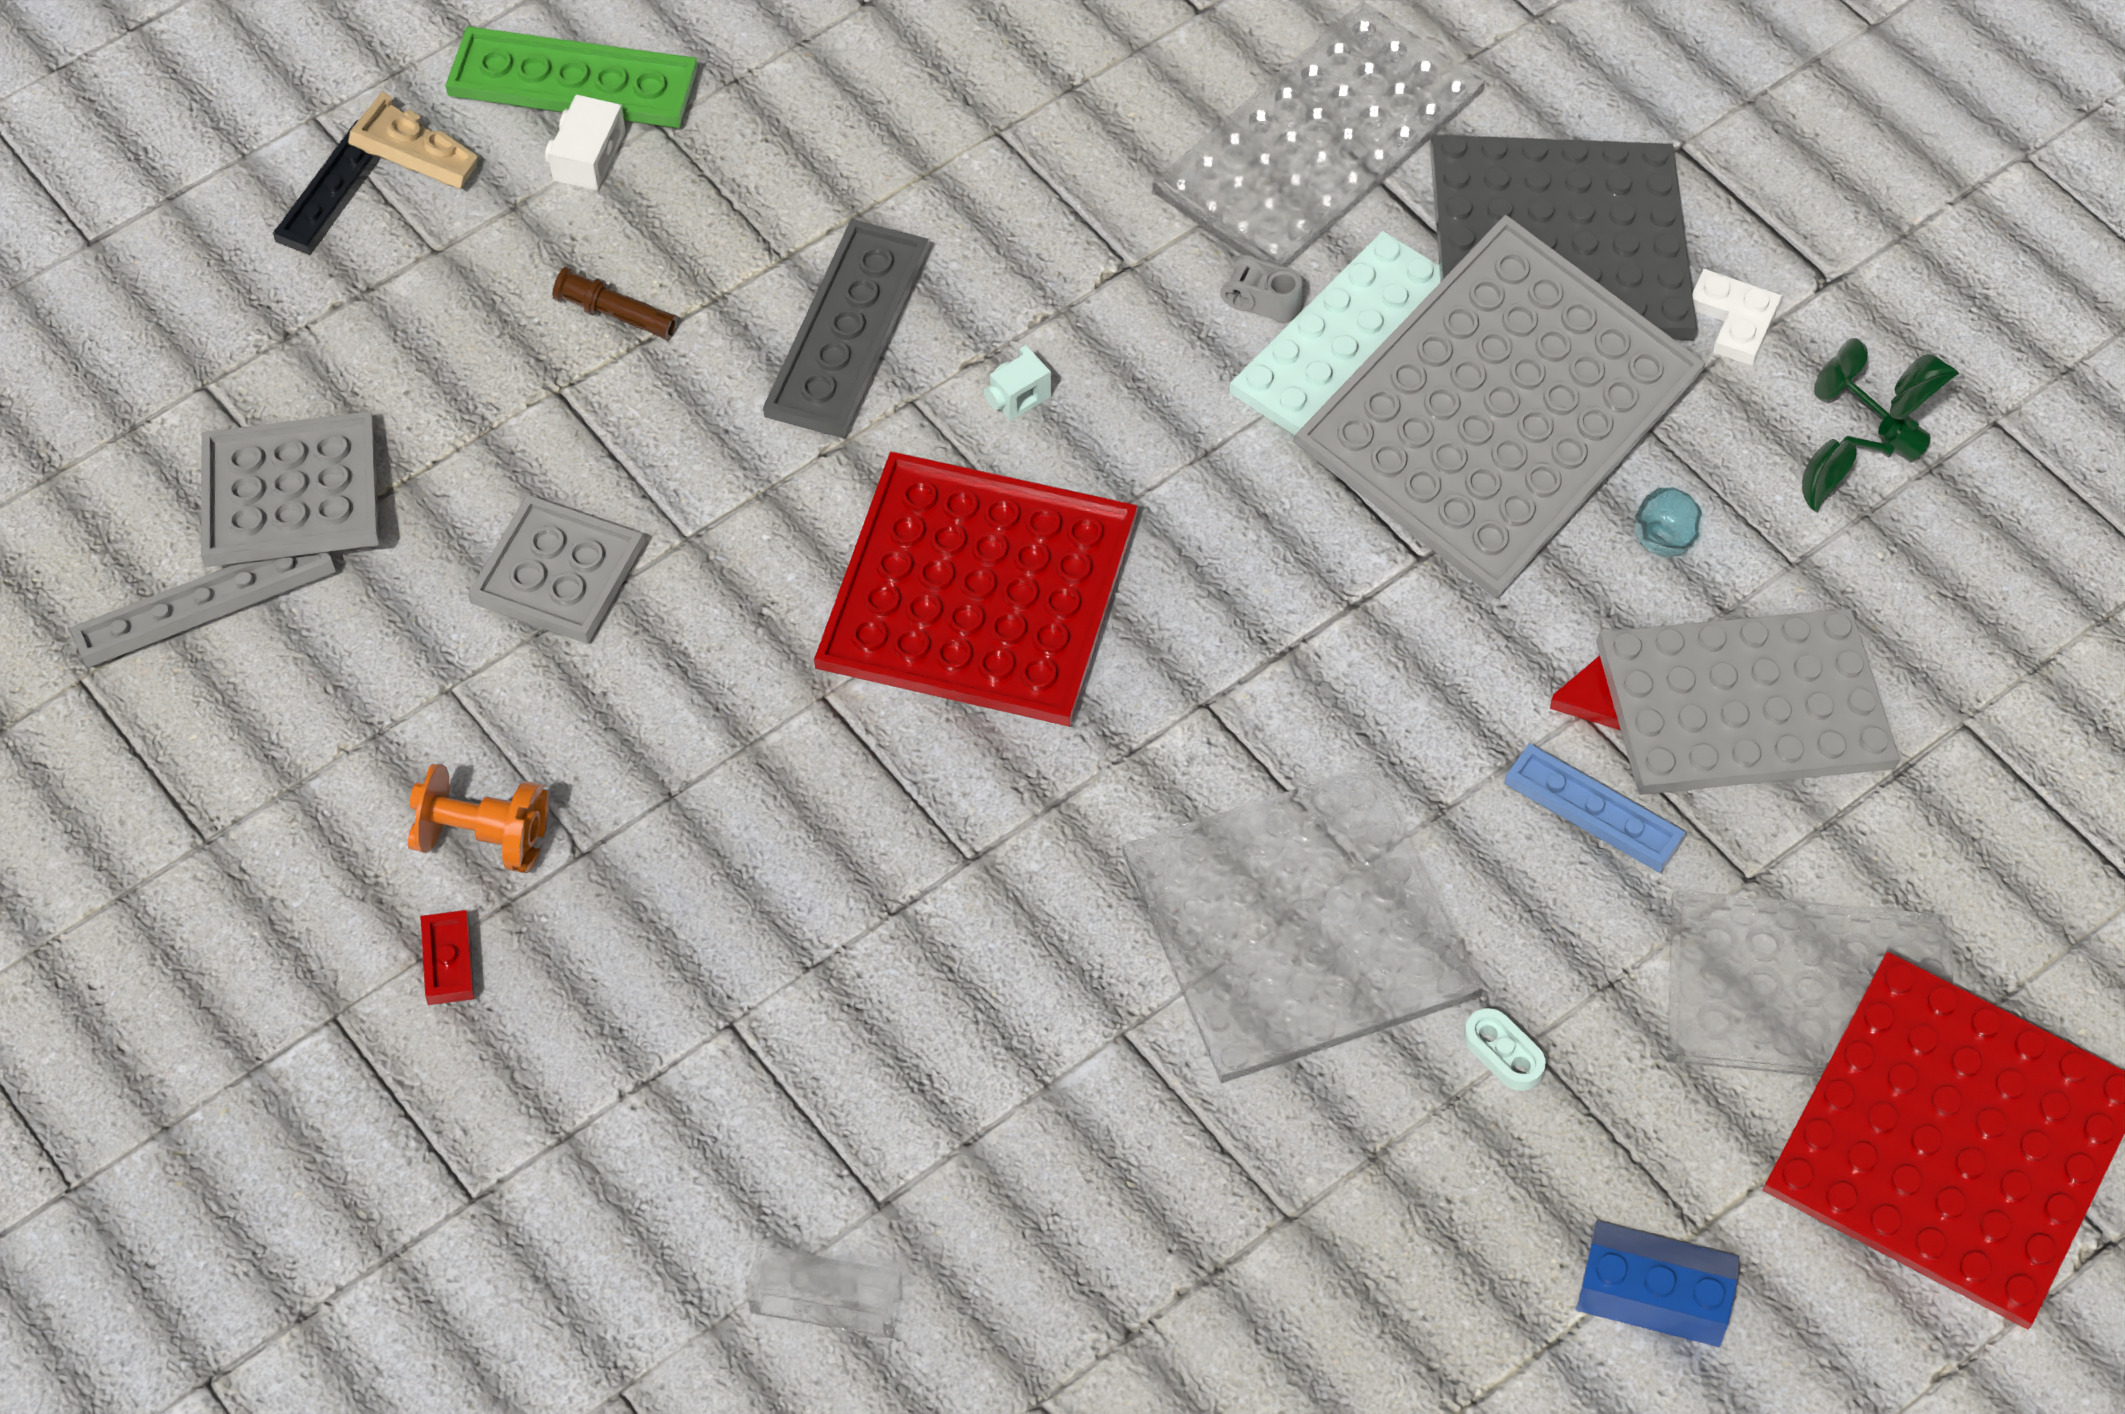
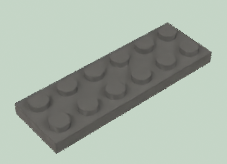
M854 219L850 220L763 406L764 417L844 438L929 250L928 238Z

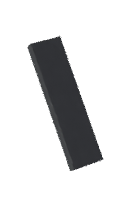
M359 120L354 122L275 229L273 236L276 243L311 255L382 157L369 154L363 149L348 144L350 131Z

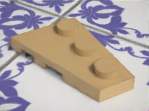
M382 91L351 129L348 144L363 149L369 154L377 155L400 164L408 170H414L432 177L445 185L461 189L476 169L478 155L442 131L431 132L420 124L421 117L410 109L403 113L392 105L393 98Z

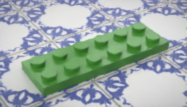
M466 26L445 86L447 95L452 97L563 112L565 109L569 110L575 96L580 95L621 104L624 121L680 128L699 68L697 58Z

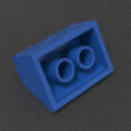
M1596 1221L1576 1311L1720 1348L1729 1324L1738 1278L1739 1256Z

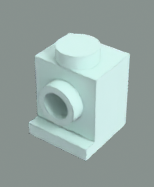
M1024 345L1019 348L1018 358L1001 364L990 374V385L984 388V396L994 410L1000 409L1012 421L1051 397V371Z

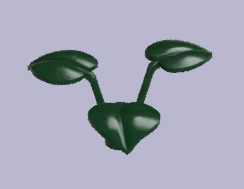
M1851 338L1847 340L1838 350L1837 356L1831 358L1819 373L1814 386L1815 395L1822 401H1830L1846 385L1851 392L1883 418L1878 428V434L1881 436L1882 443L1852 436L1844 437L1841 443L1836 439L1827 441L1813 455L1803 474L1802 491L1808 506L1818 513L1823 500L1841 482L1852 467L1856 458V446L1882 451L1887 456H1890L1895 451L1908 461H1914L1919 458L1927 449L1931 436L1909 415L1947 382L1958 375L1959 372L1935 355L1926 354L1919 357L1906 369L1896 383V396L1891 400L1889 414L1853 382L1852 378L1862 370L1867 362L1868 351L1866 345L1859 339Z

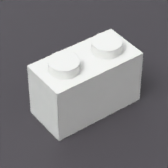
M576 95L569 110L565 109L561 115L560 129L556 138L550 139L548 142L545 160L550 164L553 181L598 191L626 132L622 105Z

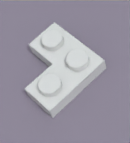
M1703 269L1692 292L1694 311L1725 321L1716 339L1713 353L1753 366L1779 309L1782 295Z

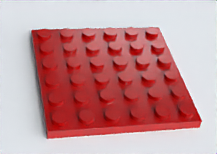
M890 451L814 657L815 669L1070 727L1138 516V505Z
M1887 951L1762 1191L2029 1330L2125 1135V1071Z

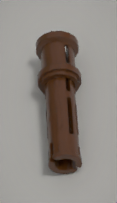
M565 266L558 274L554 283L552 296L555 301H569L583 307L584 312L589 315L602 313L650 332L664 340H669L670 336L675 332L678 322L677 315L609 289V285L605 280L600 278L595 281L577 274L573 267Z

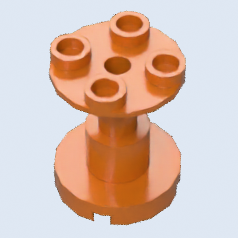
M431 764L427 771L425 782H416L411 791L410 808L416 810L415 823L409 831L408 848L427 854L437 842L443 825L475 831L477 841L502 846V860L506 869L527 874L533 868L541 850L532 846L537 837L544 838L549 812L548 791L543 789L545 786L543 784L524 781L517 788L512 801L488 796L484 797L480 804L449 798L450 782L447 767L442 764Z

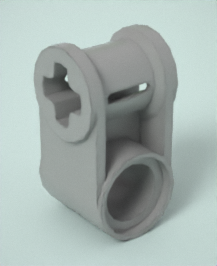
M1243 255L1236 259L1233 266L1234 274L1230 281L1223 284L1220 291L1221 298L1230 307L1262 315L1278 322L1292 321L1302 311L1301 275L1292 268L1268 263L1254 256Z

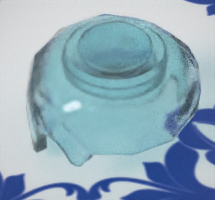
M1675 487L1657 488L1645 497L1638 508L1635 516L1636 538L1639 539L1640 544L1648 552L1661 557L1681 556L1694 545V541L1697 540L1700 534L1701 508L1690 494Z

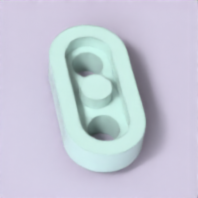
M1484 1008L1470 1015L1464 1032V1041L1467 1048L1510 1089L1526 1091L1536 1087L1542 1080L1546 1064L1545 1056L1541 1049L1499 1010ZM1490 1034L1495 1040L1486 1042L1480 1038V1035ZM1520 1065L1525 1067L1528 1072L1519 1074L1512 1068Z

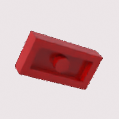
M467 910L420 916L425 998L427 1004L435 1005L473 1000L474 984Z

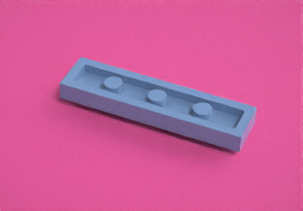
M1530 743L1506 774L1505 785L1658 873L1663 871L1684 841L1685 831Z

